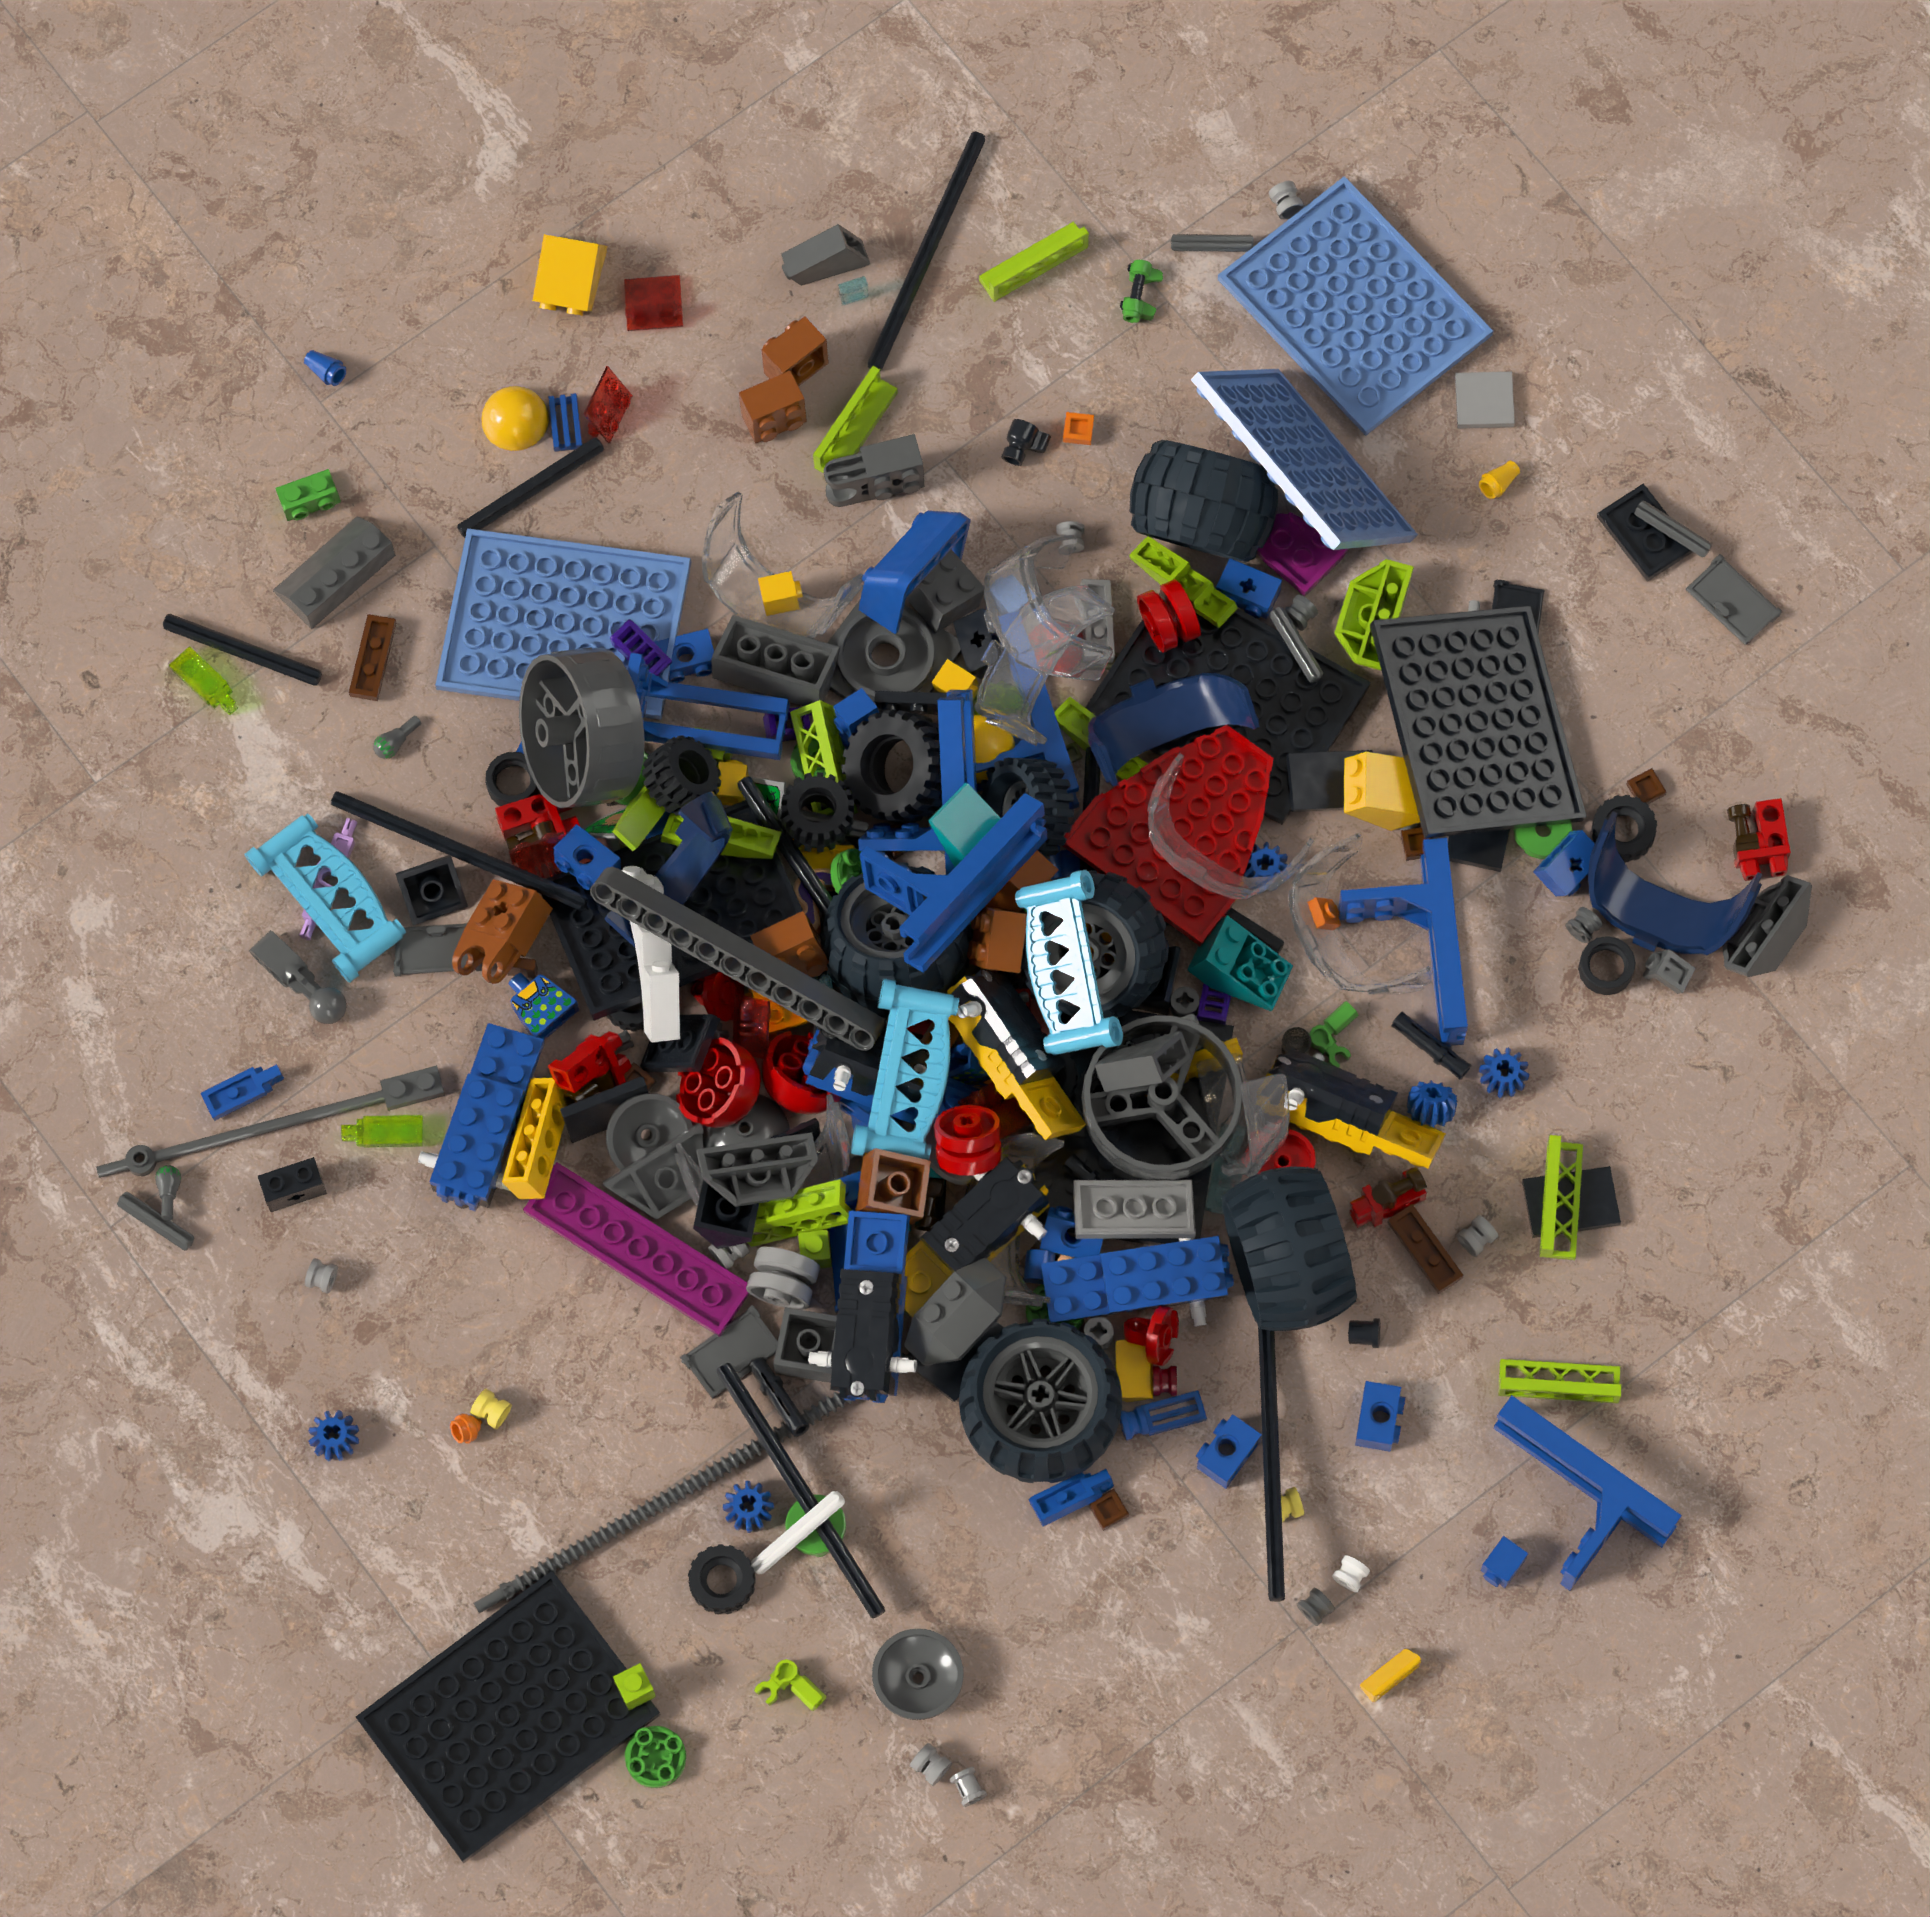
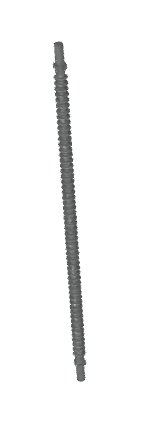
M908 1350L909 1353L906 1355L901 1353V1358H909L911 1360L914 1355ZM834 1392L832 1398L826 1396L825 1402L819 1400L818 1406L811 1405V1410L804 1409L802 1416L808 1424L813 1426L815 1420L822 1421L823 1415L829 1417L830 1411L836 1413L837 1407L844 1408L846 1402L851 1404L852 1401L844 1400L841 1398L840 1393ZM781 1422L780 1428L773 1427V1432L781 1443H784L785 1437L792 1438L791 1430L784 1422ZM751 1439L750 1445L743 1444V1449L736 1448V1453L732 1454L729 1452V1457H721V1461L718 1463L713 1461L712 1467L706 1465L705 1471L698 1470V1475L694 1476L691 1474L689 1480L683 1478L682 1484L675 1483V1488L673 1489L668 1487L667 1493L661 1491L659 1497L652 1496L653 1500L651 1502L645 1500L644 1506L638 1504L637 1510L630 1509V1514L626 1515L623 1513L622 1518H614L615 1522L612 1524L607 1522L606 1528L600 1526V1531H592L590 1537L584 1535L583 1541L577 1539L576 1545L569 1544V1549L565 1550L562 1548L561 1553H553L554 1557L551 1559L546 1557L545 1563L539 1561L536 1568L531 1566L529 1572L523 1570L522 1576L515 1575L513 1581L503 1582L498 1585L499 1589L474 1602L477 1611L480 1614L504 1599L510 1600L521 1589L525 1591L526 1586L533 1585V1582L540 1580L550 1571L556 1574L557 1568L564 1569V1564L568 1563L571 1565L572 1560L576 1559L578 1561L580 1559L579 1556L582 1554L587 1556L588 1550L594 1552V1547H602L604 1541L610 1543L611 1537L617 1539L618 1533L625 1534V1529L629 1528L632 1530L633 1525L637 1524L639 1526L641 1524L640 1521L643 1519L648 1521L649 1515L655 1517L656 1511L662 1513L665 1506L670 1508L672 1502L678 1504L679 1498L686 1499V1494L690 1493V1495H693V1490L697 1489L700 1491L702 1485L709 1486L708 1482L710 1480L716 1482L717 1476L723 1478L724 1472L731 1473V1468L735 1467L738 1469L739 1464L743 1463L745 1465L747 1463L746 1460L749 1458L754 1460L755 1454L761 1456V1451L765 1450L759 1439L757 1441Z

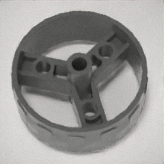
M603 647L557 651L535 658L527 668L522 681L519 697V726L524 756L537 788L551 804L559 808L584 807L624 799L630 795L638 782L644 758V726L641 706L628 670L612 651Z
M1155 1015L1137 1019L1122 1026L1123 1040L1121 1045L1136 1037L1149 1034L1182 1032L1191 1059L1174 1072L1179 1074L1177 1083L1171 1077H1168L1163 1083L1090 1093L1091 1084L1097 1072L1094 1065L1119 1046L1106 1048L1102 1045L1092 1056L1091 1063L1084 1077L1081 1099L1083 1119L1087 1131L1099 1152L1116 1168L1133 1177L1145 1180L1170 1181L1188 1178L1204 1170L1221 1156L1230 1141H1232L1238 1127L1243 1102V1088L1236 1062L1225 1044L1218 1037L1194 1021L1176 1016ZM1198 1044L1203 1046L1218 1060L1226 1072L1232 1088L1233 1115L1227 1130L1220 1139L1180 1094ZM1148 1094L1146 1108H1132V1098ZM1120 1100L1125 1103L1126 1109L1122 1112H1115L1111 1109L1110 1104L1113 1101ZM1176 1105L1186 1117L1180 1124H1176L1171 1119ZM1152 1118L1159 1121L1189 1155L1191 1160L1173 1165H1154L1135 1160L1119 1151L1108 1141L1099 1127ZM1192 1126L1198 1130L1199 1135L1196 1138H1187L1183 1130L1186 1127Z

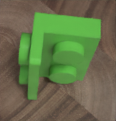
M329 469L275 488L287 521L302 520L310 513L318 510H329L341 502Z

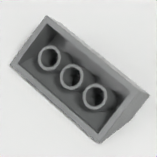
M356 516L275 587L273 592L310 629H313L396 556L393 544L373 523Z
M732 615L711 658L712 678L772 697L788 699L789 702L802 706L819 700L824 702L830 690L840 647Z

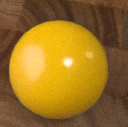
M509 386L496 391L490 396L484 405L481 422L484 434L491 443L504 450L519 451L527 449L541 440L548 428L549 414L544 401L534 391L521 386Z
M974 715L976 763L989 762L1000 753L1012 750L1015 747L1013 735L1003 722L988 715ZM987 771L976 773L977 784H980L982 780L989 779L986 775Z

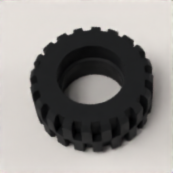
M884 710L882 713H875L869 716V721H862L857 726L858 732L850 735L848 742H850L849 748H845L843 757H846L845 765H842V774H846V780H843V782L845 783V789H849L852 792L851 800H854V804H858L862 812L872 815L873 818L902 823L920 821L923 816L929 817L935 813L936 809L934 807L942 806L939 724L933 723L932 719L927 716L900 710ZM904 740L913 755V771L908 783L900 791L894 793L885 778V762L890 750L898 742Z

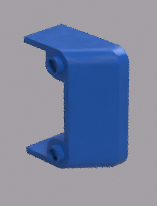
M931 510L926 511L924 514L920 512L907 533L875 567H869L863 575L862 581L864 585L858 610L896 634L899 631L905 600L951 549L962 560L971 519L961 512Z

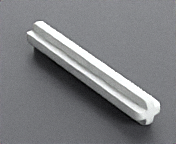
M832 1491L751 1561V1567L754 1568L755 1573L764 1574L845 1504V1499L841 1493Z

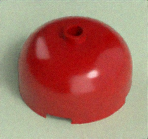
M791 1031L784 1032L771 1041L764 1056L761 1075L765 1089L774 1101L795 1113L813 1115L830 1110L839 1103L842 1097L807 1084L808 1075L804 1073L802 1068L809 1053L808 1046L811 1039H813V1033L809 1032L807 1036L792 1035Z
M722 1037L713 1039L700 1072H678V1076H681L680 1094H676V1100L680 1104L679 1109L682 1114L693 1122L711 1128H724L734 1125L751 1111L757 1101L761 1085L758 1064L753 1055L742 1045Z

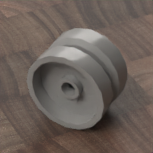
M774 1247L759 1248L754 1260V1266L758 1271L750 1274L746 1287L747 1292L762 1301L776 1306L799 1310L809 1308L813 1292L808 1285L816 1283L820 1265L804 1255Z

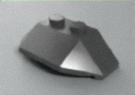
M1786 875L1781 879V882L1773 884L1758 893L1744 924L1729 941L1722 945L1724 966L1727 970L1747 977L1777 970L1807 926L1812 891L1811 883Z
M812 1133L701 1148L696 1151L702 1179L735 1207L793 1198L818 1162Z
M987 1258L980 1259L954 1271L913 1316L904 1346L925 1366L961 1360L1002 1316L1004 1286L1006 1285L1007 1277Z

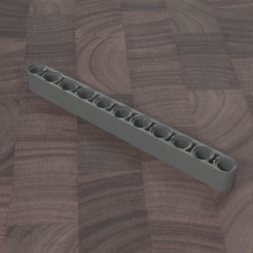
M615 867L605 868L591 886V896L599 904L859 1050L867 1051L871 1049L884 1030V1021L876 1013Z

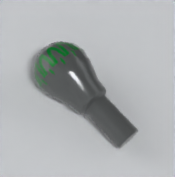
M414 715L400 728H395L392 731L379 735L373 743L375 754L383 759L394 757L406 740V737L422 724L420 719Z
M165 1165L156 1172L155 1182L160 1199H162L161 1219L170 1221L173 1219V1202L181 1183V1173L176 1167Z

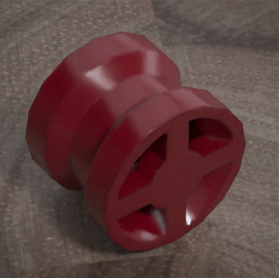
M1153 1366V1396H1160L1161 1393L1177 1396V1366H1170L1168 1369Z

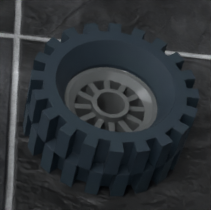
M1010 757L1004 758V761L998 760L994 763L995 768H989L986 772L989 779L981 781L979 787L983 789V792L978 795L1000 818L1005 815L1024 793L1042 802L1045 812L1042 818L1046 820L1043 827L1047 829L1048 839L1041 845L1038 851L1047 860L1050 859V855H1056L1059 852L1058 846H1064L1067 841L1064 833H1070L1072 827L1068 823V818L1074 817V809H1069V803L1073 802L1074 799L1072 793H1067V789L1071 787L1069 780L1062 779L1065 774L1061 768H1056L1057 764L1047 760Z

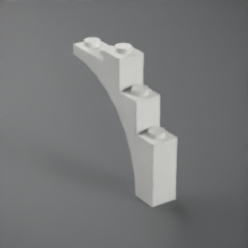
M627 866L621 870L664 894V886L659 879L653 875L646 874L643 868ZM630 921L640 973L644 1033L651 1042L680 1039L679 972L672 964L671 944Z

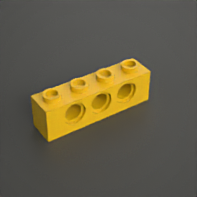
M553 1078L530 1079L502 1183L518 1199H544L565 1124L560 1109L567 1106L564 1101V1094L568 1092L557 1087Z

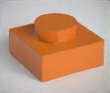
M1066 412L1063 442L1091 445L1094 415Z
M1315 897L1307 902L1316 928L1334 930L1342 926L1339 919V910L1332 899Z

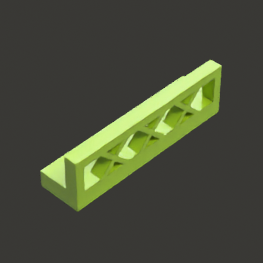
M1073 221L979 275V281L995 302L1087 249L1089 246V233L1085 227L1079 229Z
M872 366L814 452V468L824 473L826 464L833 459L857 454L897 395L898 388L881 379L880 369Z
M819 700L791 711L804 775L811 773L812 777H814L817 767L821 765L825 768L826 778L831 774L836 776V783L840 780H846V774H842V765H845L846 758L843 757L844 750L841 737L839 736L840 732L833 720L836 718L833 705ZM812 712L814 721L809 731H807L802 726L801 716ZM813 738L818 740L820 746L815 758L810 756L808 752V746ZM820 802L811 803L813 812L834 815L830 807L822 810ZM854 804V814H856L858 811L856 804Z
M1549 1135L1547 1142L1539 1257L1575 1260L1583 1144L1561 1142V1136ZM1561 1150L1576 1152V1162L1568 1168L1560 1162ZM1573 1169H1575V1177L1570 1173ZM1565 1176L1574 1184V1190L1566 1197L1558 1190V1182ZM1572 1197H1573V1206H1572L1571 1203L1568 1201V1200L1571 1199ZM1563 1204L1572 1213V1219L1564 1225L1556 1218V1210ZM1570 1225L1571 1234L1566 1230ZM1563 1233L1570 1241V1251L1554 1250V1239L1559 1234Z
M841 1179L799 1189L791 1199L759 1203L754 1232L762 1234L753 1235L752 1241L748 1242V1244L753 1247L798 1236V1233L819 1231L848 1224L849 1211L853 1210L845 1203L846 1184ZM840 1212L841 1214L834 1215L832 1213Z
M1500 1359L1498 1396L1511 1397L1512 1395L1523 1398L1617 1404L1621 1398L1620 1366ZM1506 1367L1519 1368L1526 1377H1506ZM1527 1369H1534L1531 1373L1527 1371ZM1540 1370H1549L1556 1379L1542 1380L1535 1379L1533 1376ZM1557 1371H1564V1372L1559 1375ZM1569 1372H1579L1586 1381H1565L1563 1378ZM1600 1373L1613 1374V1384L1595 1383L1593 1380Z

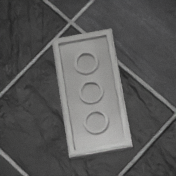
M1192 1180L1073 1181L1076 1239L1195 1238Z

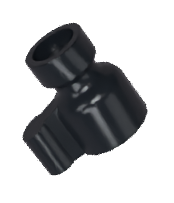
M1014 419L1006 438L1009 446L1004 448L1001 458L1009 464L1022 466L1026 456L1024 451L1031 450L1045 453L1051 436L1039 431L1030 422Z

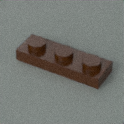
M367 614L349 689L350 697L378 701L397 624L396 619Z
M1413 1204L1388 1219L1387 1223L1438 1294L1463 1279V1273Z

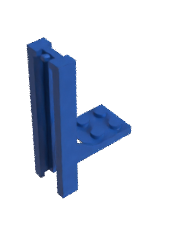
M1018 612L1000 617L999 624L1002 630V640L1005 641L1009 652V670L1030 731L1012 750L1000 753L989 762L976 763V773L987 771L989 768H995V762L998 760L1004 761V758L1008 757L1041 759L1057 764L1056 768H1061L1065 773L1062 779H1068L1071 785L1067 789V793L1073 794L1074 801L1069 803V809L1079 808L1076 792H1079V785L1022 613ZM977 784V792L983 790L979 787L980 784Z
M630 653L627 670L636 688L642 718L645 717L647 709L645 696L779 715L776 740L648 722L643 719L644 741L664 744L673 737L676 738L677 736L684 735L685 738L688 736L693 737L695 742L700 741L703 743V747L707 749L773 760L781 759L783 736L786 734L785 724L790 708L788 699L671 683L649 672V666L646 665L642 654Z
M949 690L946 698H939L937 700L942 806L964 783H968L977 792L972 690ZM888 823L874 824L873 828L867 830L858 839L859 851H863L866 846L875 851H945L931 826L919 828L917 823L902 824V828H891V825ZM945 851L946 875H949L955 867Z
M1024 793L949 875L915 874L907 866L898 865L890 860L881 851H875L868 846L860 853L865 889L910 915L899 927L900 935L906 939L909 936L914 939L912 945L903 953L904 961L924 973L1048 839L1047 829L1043 827L1046 820L1042 818L1045 815L1042 802Z
M1447 838L1424 839V854H1421L1420 857L1423 884L1341 890L1338 905L1339 919L1346 920L1348 923H1358L1366 918L1386 921L1392 919L1393 916H1398L1428 930L1439 1038L1443 1044L1448 1043L1450 1046L1464 1045L1468 1024Z
M1511 1395L1498 1413V1421L1493 1429L1597 1502L1595 1530L1591 1527L1588 1529L1577 1548L1580 1552L1578 1554L1572 1552L1563 1564L1560 1573L1564 1576L1560 1584L1571 1591L1621 1520L1662 1548L1676 1529V1523L1682 1515Z

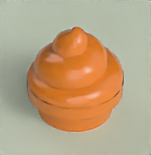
M467 1414L456 1416L455 1420L450 1423L454 1439L458 1443L465 1442L467 1444L476 1440L478 1432L481 1430L482 1420Z

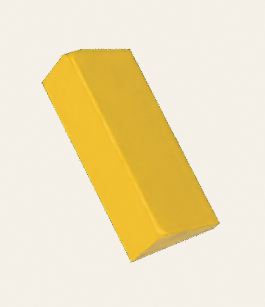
M1117 1340L1116 1372L1121 1385L1122 1401L1134 1402L1153 1399V1364H1150L1146 1359L1145 1346L1132 1344L1126 1340Z
M1404 1649L1360 1684V1688L1372 1702H1376L1418 1669L1421 1664V1658L1412 1651Z

